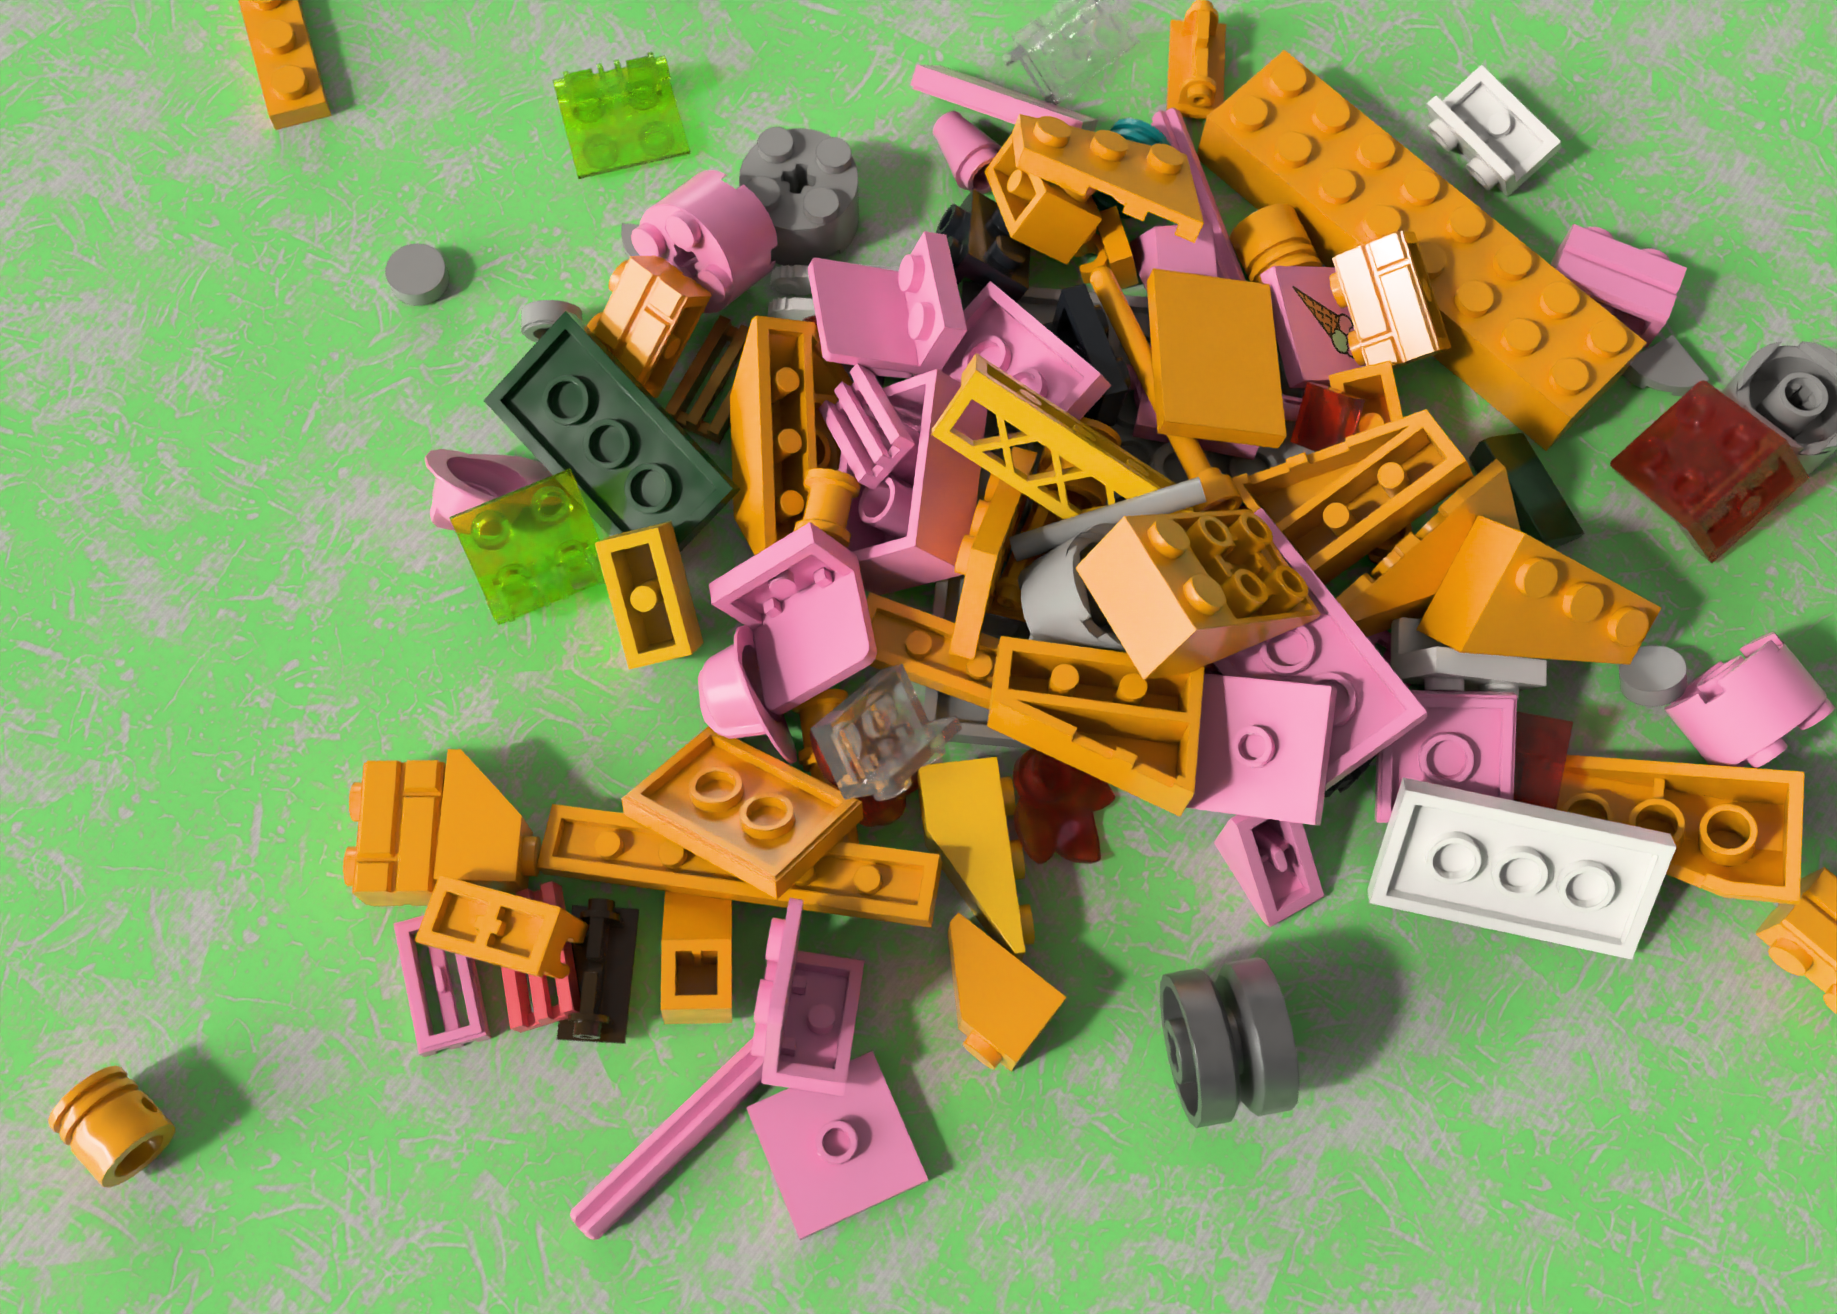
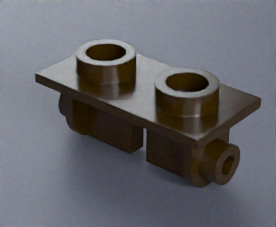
M591 898L588 900V906L572 905L571 914L589 925L583 943L571 942L581 1003L579 1013H570L567 1019L559 1021L557 1040L626 1044L639 909L616 908L615 901L604 898Z

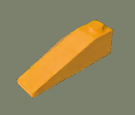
M1495 459L1439 506V512L1415 535L1410 532L1397 543L1394 549L1372 570L1370 574L1373 578L1367 572L1364 573L1336 598L1366 637L1391 629L1394 619L1402 617L1423 618L1478 515L1521 532L1506 467L1500 461Z
M1524 752L1520 802L1669 833L1676 845V850L1666 875L1724 898L1799 905L1804 772Z

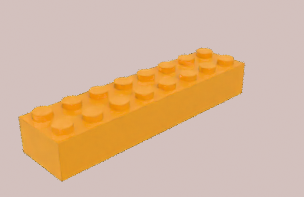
M1286 50L1277 55L1207 116L1197 151L1200 162L1258 210L1279 203H1287L1293 206L1310 239L1311 245L1316 251L1317 257L1324 266L1335 267L1332 259L1335 256L1367 245L1400 231L1415 232L1451 345V349L1432 356L1545 451L1623 375L1647 344L1646 341Z

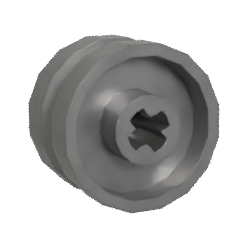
M1255 957L1224 963L1216 980V986L1212 979L1203 970L1198 968L1163 975L1160 982V1009L1165 1045L1174 1084L1189 1122L1196 1128L1231 1122L1236 1115L1240 1099L1258 1117L1293 1110L1298 1103L1300 1086L1297 1052L1284 997L1276 977L1264 959Z

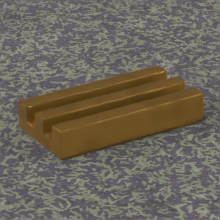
M722 315L717 319L665 408L682 428L718 444L722 441L731 425L730 394L732 387L711 424L703 420L743 352L749 327L741 324L739 328L731 325V319ZM727 341L731 342L689 414L685 413Z

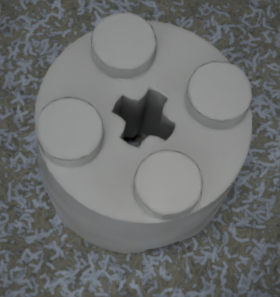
M771 127L763 131L758 138V143L750 149L742 162L739 173V185L742 186L744 184L758 197L772 219L777 233L778 245L771 250V261L776 260V264L783 266H809L813 258L823 259L838 250L839 254L842 253L853 241L859 222L858 172L854 159L851 156L849 144L841 138L831 137L812 129Z
M1802 341L1798 346H1779L1782 342H1777L1761 348L1724 387L1713 404L1711 421L1707 426L1709 441L1715 447L1720 448L1727 459L1736 467L1758 478L1767 486H1783L1788 481L1797 480L1809 475L1837 450V354L1817 343Z
M1102 523L1094 525L1038 557L1020 572L1018 584L1021 590L1024 618L1031 633L1029 640L1127 653L1075 568L1116 524Z

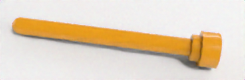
M1098 266L1090 274V283L1156 413L1151 347L1112 270L1106 266ZM1167 435L1188 480L1196 477L1200 478L1207 502L1192 506L1194 512L1237 510L1242 503V498L1231 476L1222 474L1219 468L1211 467L1197 438Z

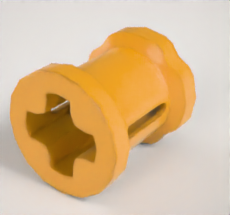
M824 468L808 470L803 484L809 490L803 520L795 523L794 531L811 522L844 547H849L851 533L846 530L851 501L859 496L861 483L854 476L842 471Z

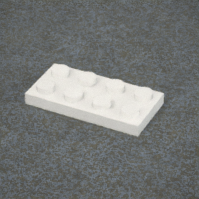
M1403 777L1367 889L1369 903L1632 960L1676 850V845L1671 834Z

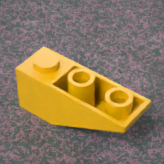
M997 757L919 765L917 788L926 848L932 854H940L943 862V872L988 935L1022 962L1025 955V945L1035 943V933L1030 904L1019 905L1015 880L1025 879V864L1020 839L1009 840L1006 816H1012L1016 813L1011 776L1000 777Z

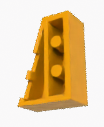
M1427 409L1346 437L1345 442L1308 455L1304 452L1287 458L1286 463L1252 475L1244 473L1233 477L1232 480L1248 509L1256 512L1262 507L1321 582L1326 585L1474 477L1467 460Z
M1478 515L1416 630L1460 653L1630 665L1658 616L1661 607L1537 539Z
M1001 636L994 666L987 727L1181 817L1195 793L1204 667L1186 674L1143 680L1128 653Z

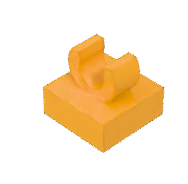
M1117 206L1099 211L1102 217V221L1097 226L1099 235L1094 234L1092 239L1086 245L1081 246L1075 254V257L1088 253L1098 255L1094 261L1079 266L1083 283L1091 284L1090 274L1092 270L1098 266H1106L1112 270L1121 289L1139 284L1133 255Z

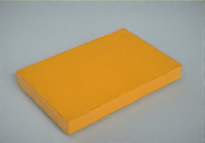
M1153 268L1147 280L1157 434L1279 448L1287 434L1270 284Z
M709 726L621 798L624 815L777 900L863 819L862 801L737 738L729 739L718 735Z

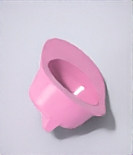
M438 449L431 450L424 458L427 468L436 477L430 518L432 523L439 528L468 534H501L514 521L524 506L555 505L567 500L570 495L541 462L525 457L468 454Z
M747 625L739 626L734 634V644L711 656L704 663L699 673L700 708L704 721L718 735L729 739L767 734L780 755L788 763L792 764L797 761V752L783 714L778 715L767 709L764 703L753 630Z

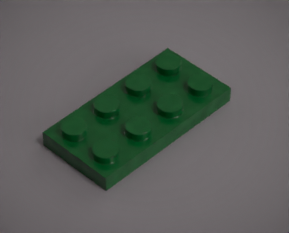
M565 311L483 400L609 536L672 521L679 551L681 552L741 490L573 313Z

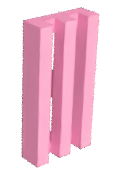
M857 363L849 372L854 383L849 386L841 381L834 390L839 399L837 403L833 404L825 400L818 409L857 481L875 490L912 449L915 443L873 372ZM863 398L866 400L890 444L893 445L888 451L880 439L881 434L877 427L869 420L860 404Z
M423 915L393 924L418 1051L421 1056L427 1057L438 1054L437 1051L449 1048L452 1050L463 1047L464 1043L471 1041L481 1042L491 1039L475 959L455 954L470 1024L461 1027L446 953L444 950L428 946L445 1032L434 1035L414 934L418 933Z

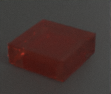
M1307 382L1290 442L1314 452L1345 442L1346 437L1356 434L1365 399L1324 384Z

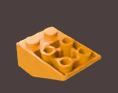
M1252 509L1124 516L1075 567L1143 680L1192 672L1312 622L1321 615L1308 595L1306 582L1298 572L1289 567L1272 541L1273 535L1269 526L1259 516L1255 515Z

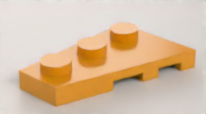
M1024 114L1018 115L1012 131L1016 168L1084 197L1092 195L1096 190L1101 191L1124 205L1122 213L1144 221L1148 212L1178 224L1174 235L1195 243L1204 221L1187 154H1183L1167 144L1157 143L1151 146L1126 140L1121 135L1110 130L1093 132L1069 126L1061 119L1052 116L1036 118Z
M1013 446L1011 453L1014 467L1026 475H1033L1038 453ZM992 473L988 480L984 500L980 499L977 504L970 534H965L962 539L954 573L965 575L949 653L971 660L975 658L981 639L985 614L990 613L996 595V585L1000 579L1004 561L1007 562L1011 550L1009 537L1016 535L1028 497Z

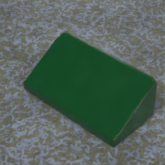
M1523 433L1489 437L1478 443L1469 460L1477 473L1495 459L1506 467L1521 532L1553 549L1578 539L1585 534Z

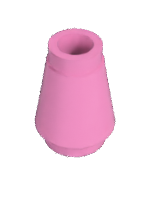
M950 111L945 113L936 121L933 127V135L937 139L957 185L970 192L972 189L982 194L990 192L991 187L984 171L1002 146L964 118L959 112Z

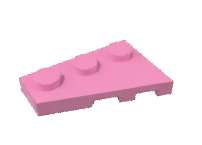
M991 281L963 311L967 332L941 370L961 383L963 371L977 353L1079 421L1112 386L1100 372ZM910 373L913 377L920 375Z

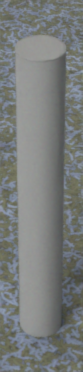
M1196 477L1010 536L1009 540L1015 559L1018 562L1049 552L1097 524H1117L1124 516L1170 514L1207 501L1200 478Z

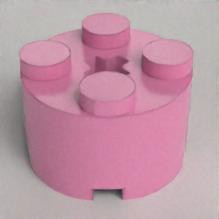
M705 170L696 174L650 207L643 214L640 226L635 228L631 235L633 246L640 256L656 255L662 257L682 271L684 276L690 277L711 292L710 295L712 296L703 313L721 311L770 273L776 260L771 262V250L778 245L777 233L772 219L758 197L744 184L735 189L721 179L727 176V174L717 170Z
M1775 632L1767 633L1741 647L1739 650L1746 659L1739 655L1726 663L1719 661L1690 682L1679 699L1664 708L1666 713L1709 765L1744 767L1749 763L1753 768H1758L1777 757L1788 747L1782 738L1785 734L1796 726L1800 730L1808 729L1826 718L1835 709V706L1827 698L1825 691Z

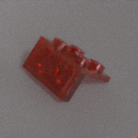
M1704 380L1694 385L1610 463L1613 470L1673 519L1694 549L1710 563L1715 562L1810 478L1785 438Z

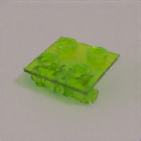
M648 52L647 56L626 60V67L622 68L619 59L613 60L614 69L604 71L602 63L596 64L598 73L594 74L591 68L568 73V70L562 71L563 78L552 80L578 179L691 154L670 83L671 77L665 55L654 57L653 52Z
M571 469L449 517L486 597L485 600L489 610L498 625L507 621L510 623L516 621L515 618L541 607L552 606L551 603L558 600H567L570 595L597 584L599 586L605 584L595 542L600 541Z

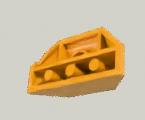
M756 315L751 320L731 390L732 481L741 489L733 497V514L754 555L794 532L795 523L803 520L809 491L803 485L806 472L817 468L839 470L841 450L818 408L825 400L836 404L839 399L834 392L835 388L841 381L849 386L853 384V381L841 363L829 362L823 358L819 332L814 322Z

